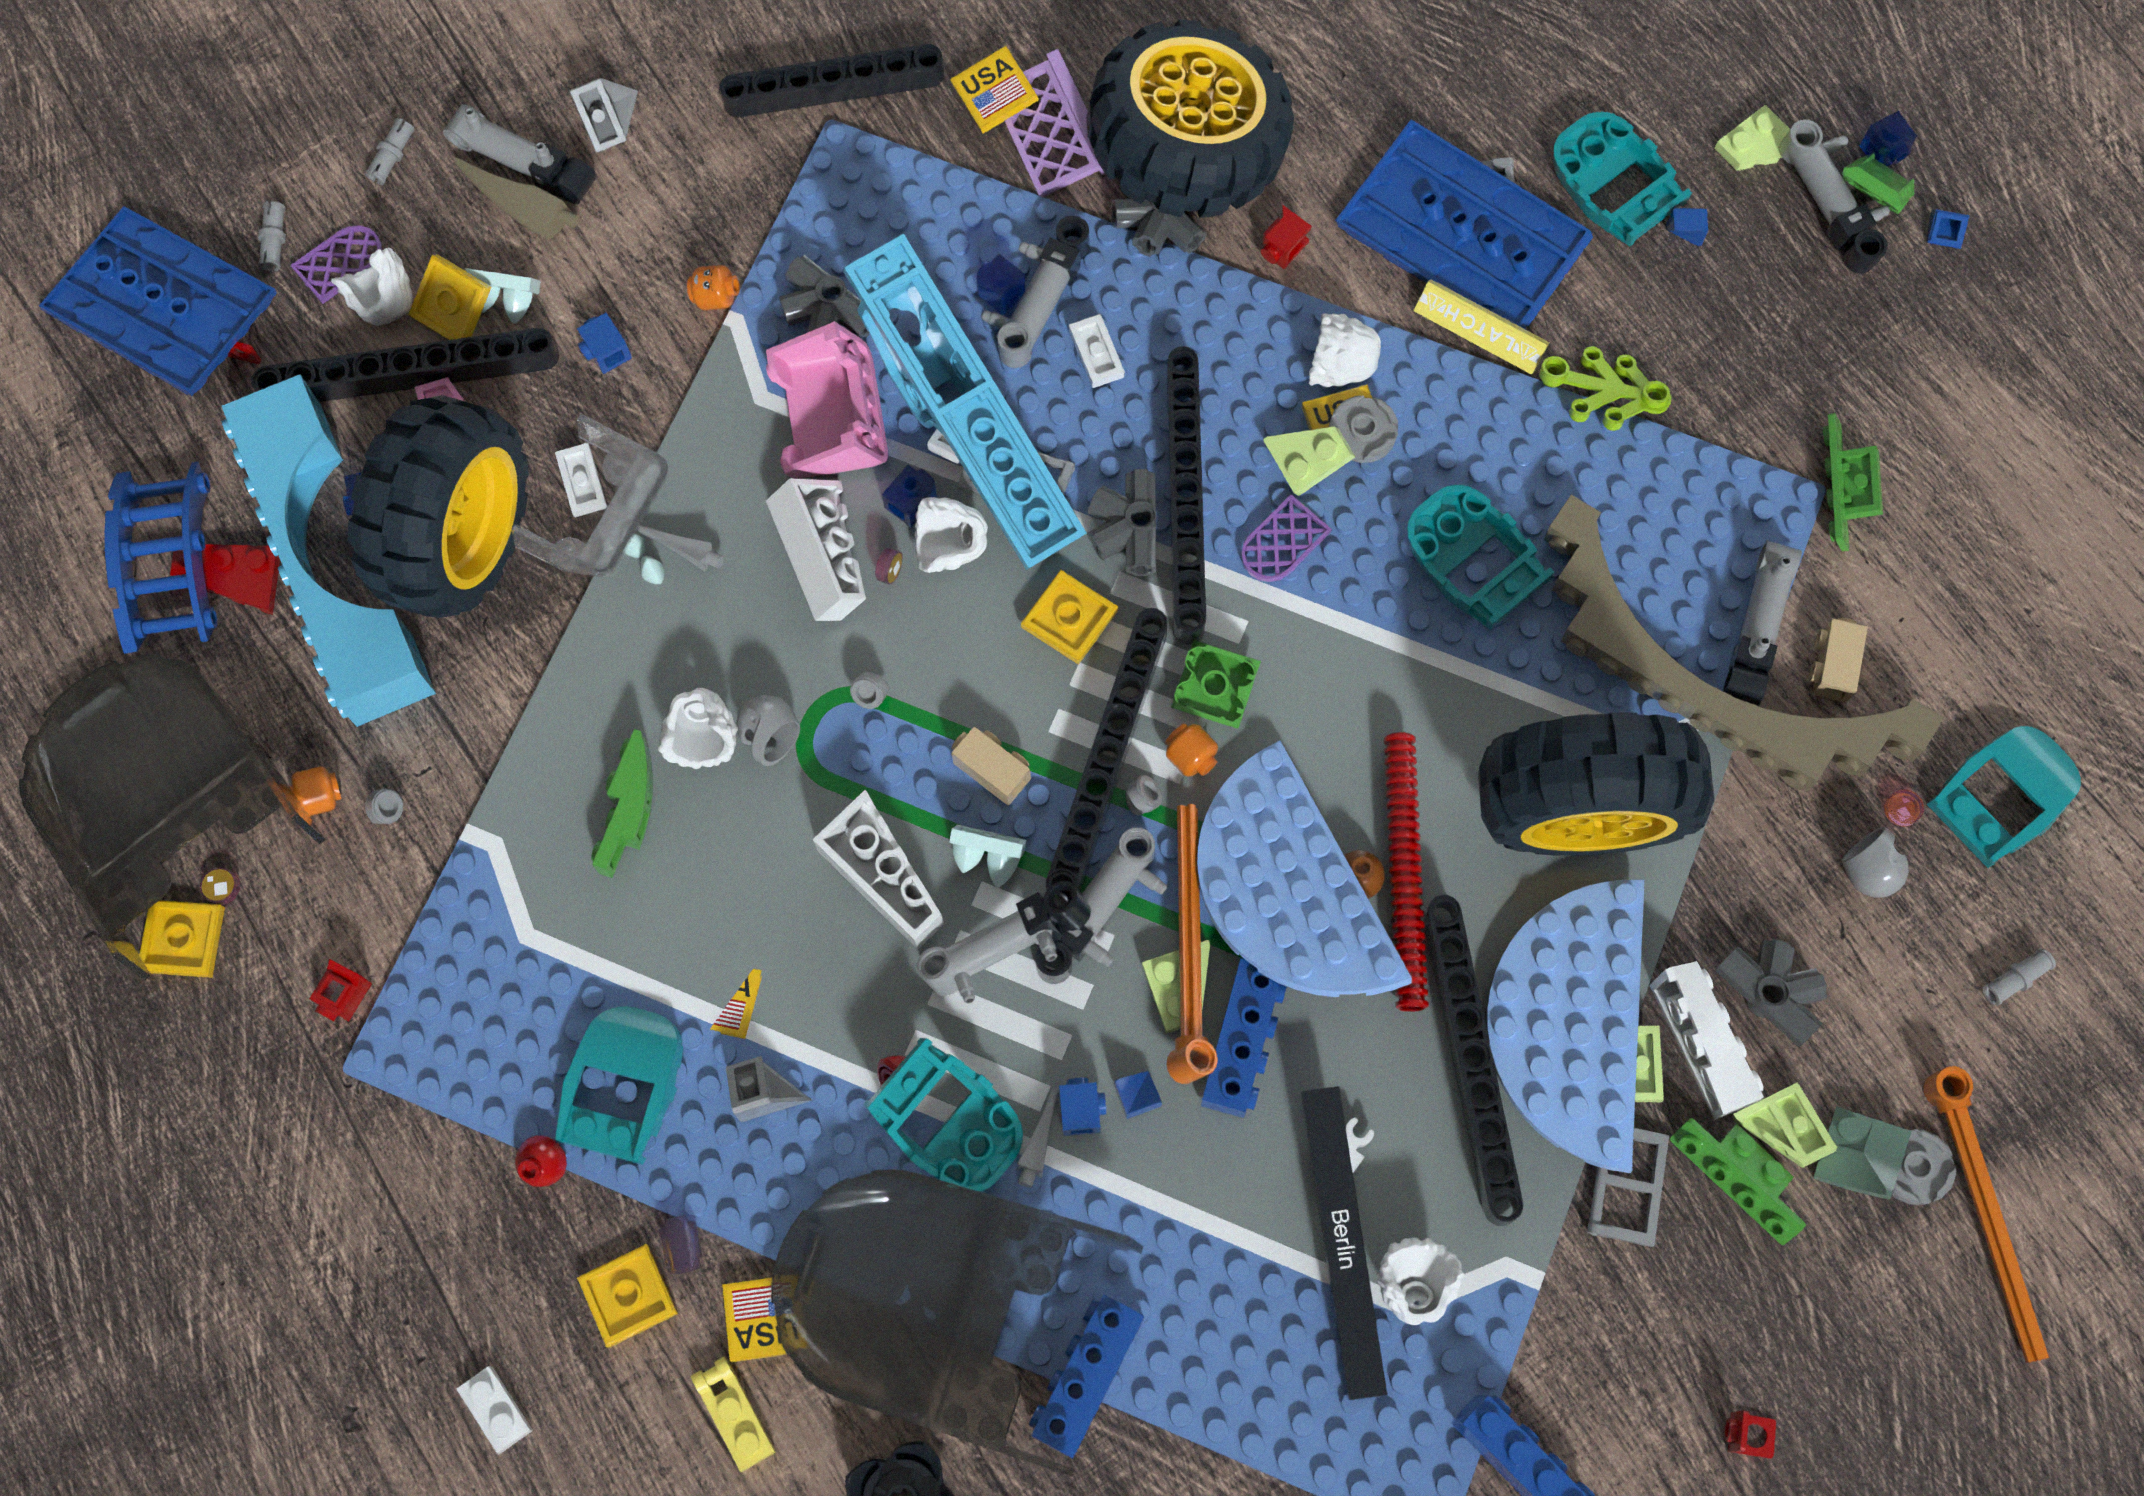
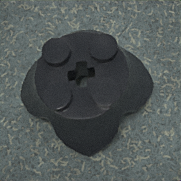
M924 1441L904 1443L895 1448L891 1455L885 1459L863 1461L845 1477L847 1496H894L895 1493L902 1494L905 1488L911 1491L910 1496H954L953 1492L943 1481V1467L940 1458L931 1446Z

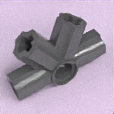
M1130 197L1112 199L1111 219L1113 228L1138 227L1132 245L1138 249L1140 254L1149 257L1159 254L1167 236L1183 252L1190 254L1198 249L1199 245L1206 238L1207 232L1186 211H1184L1181 217L1158 212L1160 206L1147 200L1139 204Z
M806 255L797 257L790 264L788 271L785 273L786 280L800 291L779 297L788 326L810 320L808 333L835 321L839 325L842 324L861 339L870 335L857 311L861 300L846 289L845 283L841 278L829 275ZM832 294L839 295L832 300L826 299V297Z
M1134 469L1132 472L1125 474V496L1104 485L1097 489L1088 507V514L1106 523L1089 531L1088 538L1095 553L1102 560L1126 549V573L1133 574L1134 576H1148L1149 574L1156 573L1155 473L1147 469ZM1142 519L1147 521L1148 524L1138 526L1133 522Z
M1763 940L1760 943L1757 963L1738 946L1715 971L1747 1000L1748 1008L1753 1014L1758 1017L1767 1018L1797 1047L1802 1046L1823 1024L1804 1007V1005L1821 1002L1827 998V985L1823 974H1820L1816 968L1790 974L1795 948L1791 947L1787 942ZM1762 990L1769 992L1774 997L1775 1003L1767 1001L1762 994Z

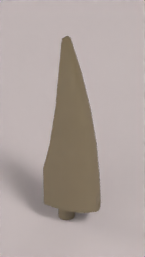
M455 157L454 162L490 201L511 218L544 239L549 240L555 237L565 224L572 228L578 225L579 216L573 214L561 199L536 186L502 178Z

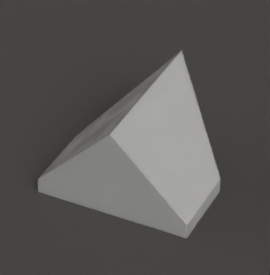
M597 78L569 90L578 116L596 153L627 141L626 137L638 90L602 78Z
M762 1056L726 1067L731 1107L734 1115L740 1122L812 1101L811 1098L764 1063Z

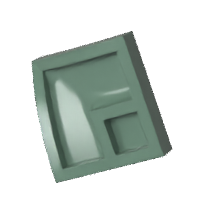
M1836 1106L1828 1133L1837 1146V1150L1819 1159L1813 1179L1851 1191L1890 1200L1912 1131Z

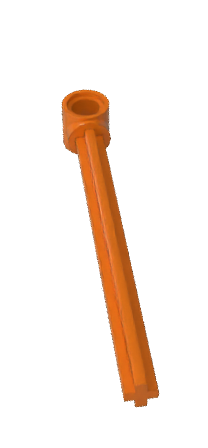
M1194 804L1177 806L1181 1036L1175 1039V1049L1168 1055L1166 1065L1170 1076L1181 1084H1190L1212 1073L1217 1067L1218 1061L1213 1045L1208 1042V1038L1202 1036L1200 888L1197 866L1199 844L1198 808Z
M1956 1066L1944 1068L1929 1075L1925 1080L1923 1086L1924 1095L1928 1102L1937 1108L1938 1114L1945 1113L2025 1362L2029 1363L2049 1358L1967 1109L1968 1106L1972 1105L1970 1096L1973 1091V1081L1970 1075L1962 1068ZM1943 1079L1952 1083L1954 1087L1953 1096L1948 1095L1944 1091L1942 1086Z

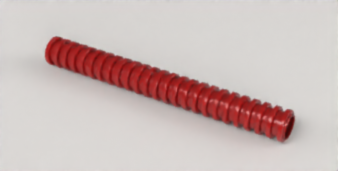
M1396 732L1387 735L1383 739V743L1387 745L1384 748V754L1388 756L1384 760L1385 766L1388 767L1385 770V776L1389 778L1385 782V786L1389 788L1386 791V797L1390 799L1386 803V808L1390 810L1387 813V819L1391 821L1387 825V829L1391 831L1388 835V841L1392 842L1388 847V851L1392 853L1389 856V863L1393 864L1389 868V873L1393 875L1390 878V885L1394 886L1390 891V895L1394 897V900L1391 901V907L1395 908L1391 913V917L1395 919V922L1392 923V929L1396 931L1392 935V940L1396 942L1394 947L1412 979L1411 984L1400 987L1395 991V996L1399 998V1001L1395 1003V1007L1400 1011L1414 1012L1425 1010L1429 1006V1002L1425 1000V997L1428 996V990L1424 988L1428 983V979L1424 977V974L1427 973V967L1423 966L1427 958L1422 953L1426 950V945L1422 943L1425 940V933L1421 932L1425 927V923L1421 921V918L1424 917V911L1420 909L1424 905V900L1420 898L1423 895V889L1419 887L1423 883V878L1419 876L1422 873V867L1418 865L1422 861L1421 855L1418 854L1421 850V845L1417 843L1421 838L1417 832L1420 828V823L1416 821L1419 818V812L1416 810L1419 807V801L1415 799L1418 797V790L1414 788L1418 785V780L1414 778L1417 775V769L1413 767L1417 763V758L1413 756L1416 754V747L1413 746L1416 742V737L1410 733Z

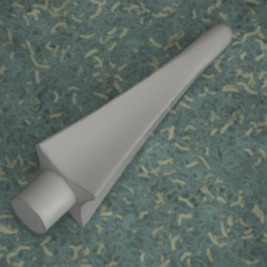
M644 525L638 527L640 533L665 545L705 572L709 565L719 569L724 562V556L712 549V542L673 535Z
M1057 1088L1051 1090L1042 1116L1017 1163L1019 1165L1017 1170L1021 1171L1018 1184L1024 1187L1032 1188L1035 1177L1042 1178L1051 1123L1059 1097V1090Z

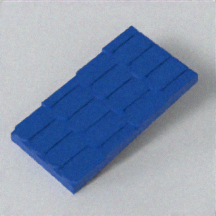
M1412 119L1335 220L1338 227L1346 231L1349 236L1380 253L1386 260L1420 280L1428 283L1432 279L1525 330L1563 280L1564 275L1568 273L1582 254L1583 249L1587 247L1593 238L1592 232L1588 228Z
M123 206L41 302L39 307L42 311L75 331L84 334L108 350L114 351L153 376H157L192 397L195 392L204 386L214 369L226 359L229 351L237 341L245 336L256 318L268 308L277 292L273 287Z

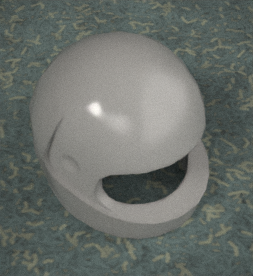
M759 695L749 699L741 707L736 720L737 733L741 741L746 745H752L753 758L764 766H771L782 760L792 749L800 733L799 722L791 707L783 699L775 695ZM770 737H774L777 742L776 747L768 754H764Z
M1885 826L1866 835L1842 858L1843 866L1854 888L1864 895L1874 898L1888 897L1899 891L1906 883L1909 873V863L1905 853L1900 854L1896 851L1894 847L1895 835Z

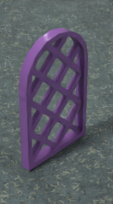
M359 225L348 226L338 231L290 266L321 303L324 304L338 294L337 286L329 281L330 272H339L342 277L346 273L355 274L370 268V262L364 266L365 260L370 258V255H366L368 245L377 246V250H382V244L377 234L370 228ZM354 232H364V240L353 239ZM349 234L348 239H341L343 236ZM370 235H371L372 237H374V238L376 239V241H375V240H369ZM336 243L347 244L345 253H334ZM352 244L363 245L362 253L350 254ZM330 246L329 252H322ZM317 257H328L326 267L315 266ZM333 258H344L343 267H331ZM349 259H360L359 269L348 268ZM311 260L310 266L303 265ZM299 270L309 271L308 278L306 279ZM314 271L325 272L324 280L313 281ZM313 286H322L321 295ZM327 286L334 287L332 290L327 292Z
M1290 494L1250 533L1244 542L1241 554L1243 566L1251 576L1260 581L1273 582L1281 580L1294 571L1331 533L1332 529ZM1289 503V513H1279ZM1293 504L1304 513H1294ZM1290 518V529H1277V519ZM1294 518H1307V529H1295ZM1273 519V529L1262 530ZM1311 519L1321 528L1312 529ZM1323 533L1312 544V534ZM1273 534L1274 545L1261 546L1260 535ZM1278 534H1290L1291 545H1278ZM1295 534H1308V545H1295ZM1256 536L1257 546H1248L1250 541ZM1274 550L1275 561L1262 562L1261 551ZM1278 550H1291L1292 561H1279ZM1296 550H1306L1296 560ZM1245 551H1257V562H1247ZM1275 566L1274 576L1262 575V567ZM1279 566H1290L1279 574ZM1251 567H1258V573L1252 570Z

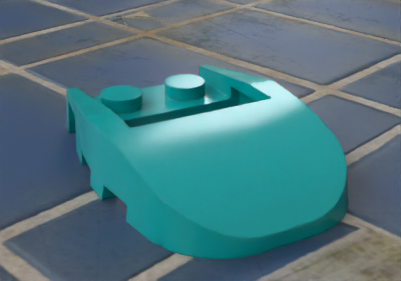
M1590 113L1577 120L1558 136L1553 152L1554 170L1566 191L1588 219L1630 247L1634 244L1635 240L1670 215L1674 208L1685 206L1692 192L1689 188L1682 191L1674 180L1677 172L1672 165L1662 160L1656 152L1658 147L1649 138L1644 141L1633 132L1634 127L1613 113ZM1634 163L1654 181L1612 214L1606 209L1602 211L1590 200V196Z
M1446 486L1419 505L1410 516L1407 527L1409 547L1417 562L1445 598L1479 623L1492 630L1497 623L1542 585L1547 584L1554 571L1551 567L1547 570L1544 569L1535 557L1537 548L1529 538L1526 540L1516 527L1517 522L1508 513L1502 514L1490 504L1491 500L1469 486ZM1495 536L1517 559L1469 598L1464 593L1462 594L1446 576Z
M2019 726L2003 733L1965 758L1966 760L1947 779L1944 783V788L1937 796L1929 800L1927 806L1987 868H1990L2000 858L2009 853L2016 852L2036 837L2045 833L2078 794L2081 787V777L2072 759L2047 734L2033 727ZM1990 759L2043 811L2014 837L1962 785L1965 780Z
M628 1006L611 1008L594 1018L580 1042L563 1081L555 1140L563 1144L643 1165L646 1158L642 1154L651 1136L657 1137L663 1124V1117L669 1104L673 1103L677 1091L675 1083L678 1068H681L683 1055L682 1037L677 1027L660 1014ZM587 1066L654 1084L643 1123H636L572 1105L584 1067Z
M919 1038L917 1045L864 1105L894 1143L921 1170L924 1169L938 1178L940 1182L956 1191L968 1194L984 1191L997 1182L1019 1154L1023 1142L1022 1124L1016 1112L1007 1101L1002 1100L992 1088L993 1084L988 1079L966 1066L964 1062L952 1054H946L933 1046V1042L929 1039ZM948 1071L971 1092L922 1149L899 1127Z

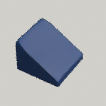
M1931 209L1927 243L1961 249L1970 215Z

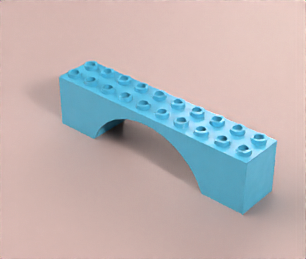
M299 374L222 405L226 419L221 421L228 438L230 440L234 439L237 448L232 450L240 468H245L249 476L244 478V483L251 497H256L260 505L255 507L256 514L262 526H267L271 535L266 537L267 543L275 557L279 555L282 565L278 567L279 574L286 586L290 585L294 595L289 597V600L297 616L302 615L306 624L301 627V631L309 646L313 645L317 656L312 657L319 675L321 677L325 676L329 684L328 687L324 688V691L333 708L337 706L342 718L348 717L358 727L436 694L413 634L394 609L366 608L346 602L319 586L312 573L306 540L311 507L322 484L343 459L323 408L302 376Z

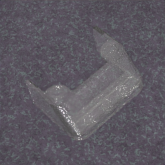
M580 413L577 418L578 436L608 453L602 463V473L610 484L618 487L617 492L587 543L576 538L566 537L553 544L517 524L513 527L512 533L515 547L564 572L604 577L615 570L667 479L668 465L660 454Z

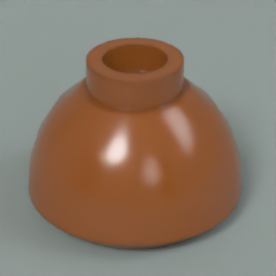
M1354 850L1346 853L1344 856L1367 898L1375 896L1381 890L1385 880L1382 862L1373 853L1365 850Z

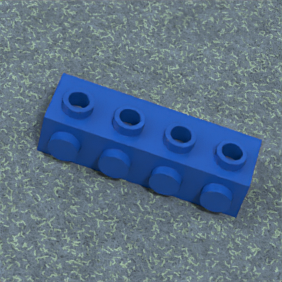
M1240 958L1215 1050L1218 1058L1217 1067L1208 1076L1201 1102L1202 1107L1244 1118L1247 1108L1251 1110L1255 1108L1260 1088L1253 1087L1256 1073L1264 1074L1269 1056L1268 1052L1262 1051L1265 1038L1273 1039L1279 1018L1272 1016L1275 1002L1283 1003L1287 986L1279 984L1259 973L1255 966L1243 958Z
M1103 1294L1100 1302L1094 1299L1091 1301L1083 1317V1320L1088 1322V1325L1082 1337L1077 1334L1073 1336L1065 1352V1355L1070 1357V1360L1064 1372L1059 1369L1055 1371L1046 1389L1052 1392L1046 1407L1039 1404L1028 1424L1034 1428L1031 1434L1033 1438L1072 1459L1074 1458L1144 1320V1315Z
M1476 1395L1451 1422L1465 1439L1521 1496H1595L1585 1484L1580 1481L1575 1483L1565 1473L1568 1467L1560 1458L1551 1452L1547 1455L1537 1445L1540 1441L1538 1436L1526 1425L1521 1424L1519 1426L1509 1416L1512 1412L1511 1409L1499 1397L1494 1395L1491 1398L1489 1395Z

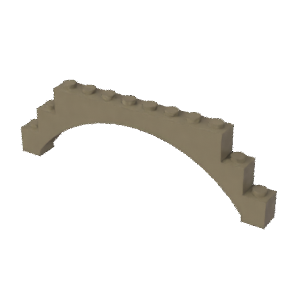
M1570 495L1550 525L1544 541L1548 542L1549 546L1557 553L1571 556L1552 591L1557 593L1563 602L1580 607V610L1561 639V642L1566 644L1567 649L1577 656L1589 658L1604 673L1616 675L1625 680L1628 686L1635 692L1647 694L1656 699L1658 704L1666 711L1679 713L1687 718L1690 724L1697 730L1710 732L1715 735L1728 749L1741 751L1751 757L1752 762L1759 768L1772 770L1782 776L1784 782L1792 788L1803 789L1808 792L1818 782L1831 760L1836 763V766L1841 771L1861 777L1871 767L1883 746L1887 747L1889 752L1895 757L1913 762L1924 752L1944 717L1914 699H1911L1903 708L1881 714L1853 718H1816L1791 715L1765 709L1737 699L1707 684L1677 663L1651 638L1636 620L1611 576L1601 547L1597 520L1601 514L1600 511Z

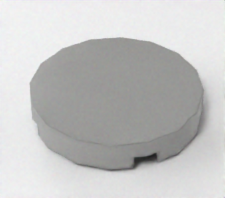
M1354 396L1344 400L1334 410L1329 427L1335 426L1341 431L1355 455L1352 461L1357 463H1370L1384 458L1393 449L1398 436V419L1395 413L1384 401L1375 397L1371 399L1364 398V396Z
M1914 1129L1910 1130L1912 1131L1892 1195L1909 1205H1926L1941 1199L1952 1188L1956 1177V1165L1954 1166L1951 1157L1953 1154L1949 1146L1939 1136L1926 1130Z

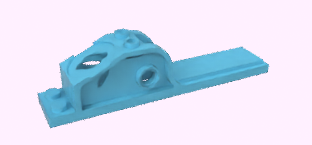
M905 235L898 236L844 267V274L861 300L857 311L880 354V358L890 378L917 420L926 428L936 427L945 437L1025 569L1028 570L1084 536L1087 532ZM891 309L907 310L916 315L919 321L921 337L920 342L916 346H909L908 342L903 341L889 318V311ZM951 380L962 396L946 405L939 394L936 395L934 389Z

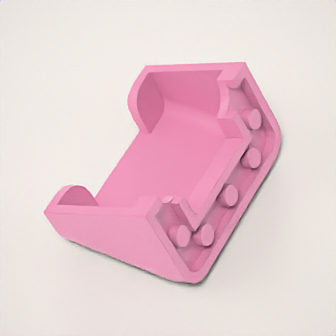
M834 321L766 350L768 361L766 371L768 377L772 382L786 389L794 445L783 448L782 456L780 457V464L784 474L793 479H803L871 468L888 460V447L871 351L865 341Z

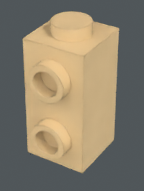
M1838 618L1832 619L1825 629L1818 631L1815 640V649L1819 650L1818 661L1813 662L1809 674V682H1814L1812 695L1847 703L1857 692L1868 626L1859 625L1853 619Z
M974 726L968 734L963 732L953 743L951 748L953 750L951 753L953 764L1009 806L1031 780L1030 769L1028 768L1029 763L1019 753L1013 751L1010 754L1000 746L1002 744L1001 741L988 730L982 733Z

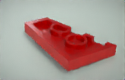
M206 544L205 550L202 551V562L207 592L219 594L239 604H247L260 609L262 612L273 615L279 573L278 567L280 566L279 555L275 557L269 546ZM183 550L173 551L170 576L186 574Z

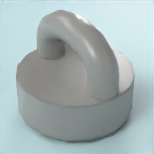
M864 672L852 682L850 693L853 700L859 706L873 709L883 702L890 687L879 675L873 672Z
M1141 775L1135 778L1126 789V803L1134 815L1150 812L1161 805L1162 794L1160 788L1149 776Z
M377 789L367 797L365 811L371 823L391 824L401 817L403 802L396 791L392 789Z

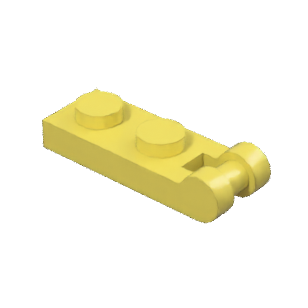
M723 1356L714 1362V1367L704 1373L702 1370H699L691 1375V1379L740 1472H744L776 1453L729 1361ZM723 1379L728 1389L716 1396L711 1386Z

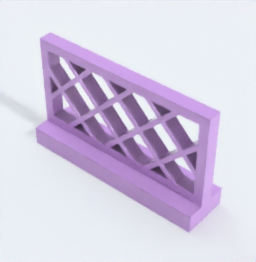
M1058 49L1046 54L1047 61L1023 72L1030 85H1032L1034 78L1047 73L1050 79L1045 91L1033 88L1037 96L1042 98L1037 110L1033 111L1025 108L1005 120V124L1034 187L1041 197L1097 171H1100L1101 175L1105 174L1097 162L1094 154L1095 149L1092 148L1088 138L1086 121L1088 111ZM1048 100L1061 103L1062 107L1058 117L1043 113ZM1019 114L1033 118L1028 131L1014 127ZM1065 115H1067L1069 121L1064 120ZM1040 120L1054 124L1049 138L1034 134ZM1061 126L1074 130L1075 133L1070 144L1055 140ZM1019 137L1024 138L1023 143L1021 142ZM1031 140L1046 144L1040 158L1026 153ZM1052 147L1066 150L1061 164L1047 160ZM1073 153L1086 156L1089 164L1079 169L1068 167ZM1031 163L1037 165L1036 168H1035V170H1034V168H1033V166H1032ZM1043 167L1058 171L1055 180L1041 185L1038 178Z

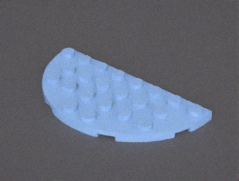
M1281 740L1262 749L1236 769L1222 785L1206 813L1200 832L1197 860L1200 889L1206 909L1219 934L1237 955L1240 954L1246 961L1255 966L1259 973L1279 984L1298 991L1329 997H1339V994L1366 993V996L1392 991L1411 984L1412 977Z
M1626 879L1597 883L1569 892L1538 911L1522 926L1503 953L1494 974L1487 1007V1033L1494 1065L1503 1089L1522 1117L1541 1136L1557 1148L1560 1147L1591 1165L1608 1170L1631 1173L1645 880Z

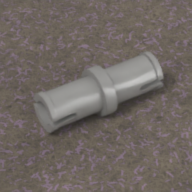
M395 119L385 140L380 141L376 149L378 152L365 172V176L371 181L375 182L377 178V184L379 185L385 184V180L394 164L401 161L403 157L402 150L411 134L415 131V128L407 121L402 125L403 119Z
M270 201V207L268 202L263 203L262 228L258 231V239L261 241L258 267L265 271H273L274 265V270L279 271L281 268V244L285 243L286 234L283 232L285 206L282 203Z
M2039 948L2034 954L2019 964H2010L2004 974L1991 983L1984 985L1982 988L1984 996L1991 1004L1999 1006L2019 990L2026 991L2031 988L2034 980L2047 971L2056 967L2055 959L2046 949L2042 950V948Z

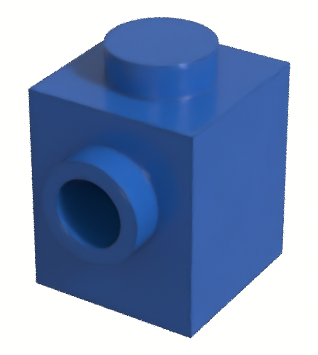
M607 313L599 317H592L583 326L577 328L582 340L577 344L587 361L591 359L595 361L603 375L632 359L625 340Z
M1084 1077L1071 1078L1066 1080V1085H1059L1063 1136L1101 1133L1099 1115H1107L1105 1092L1097 1093V1083H1089L1088 1078Z

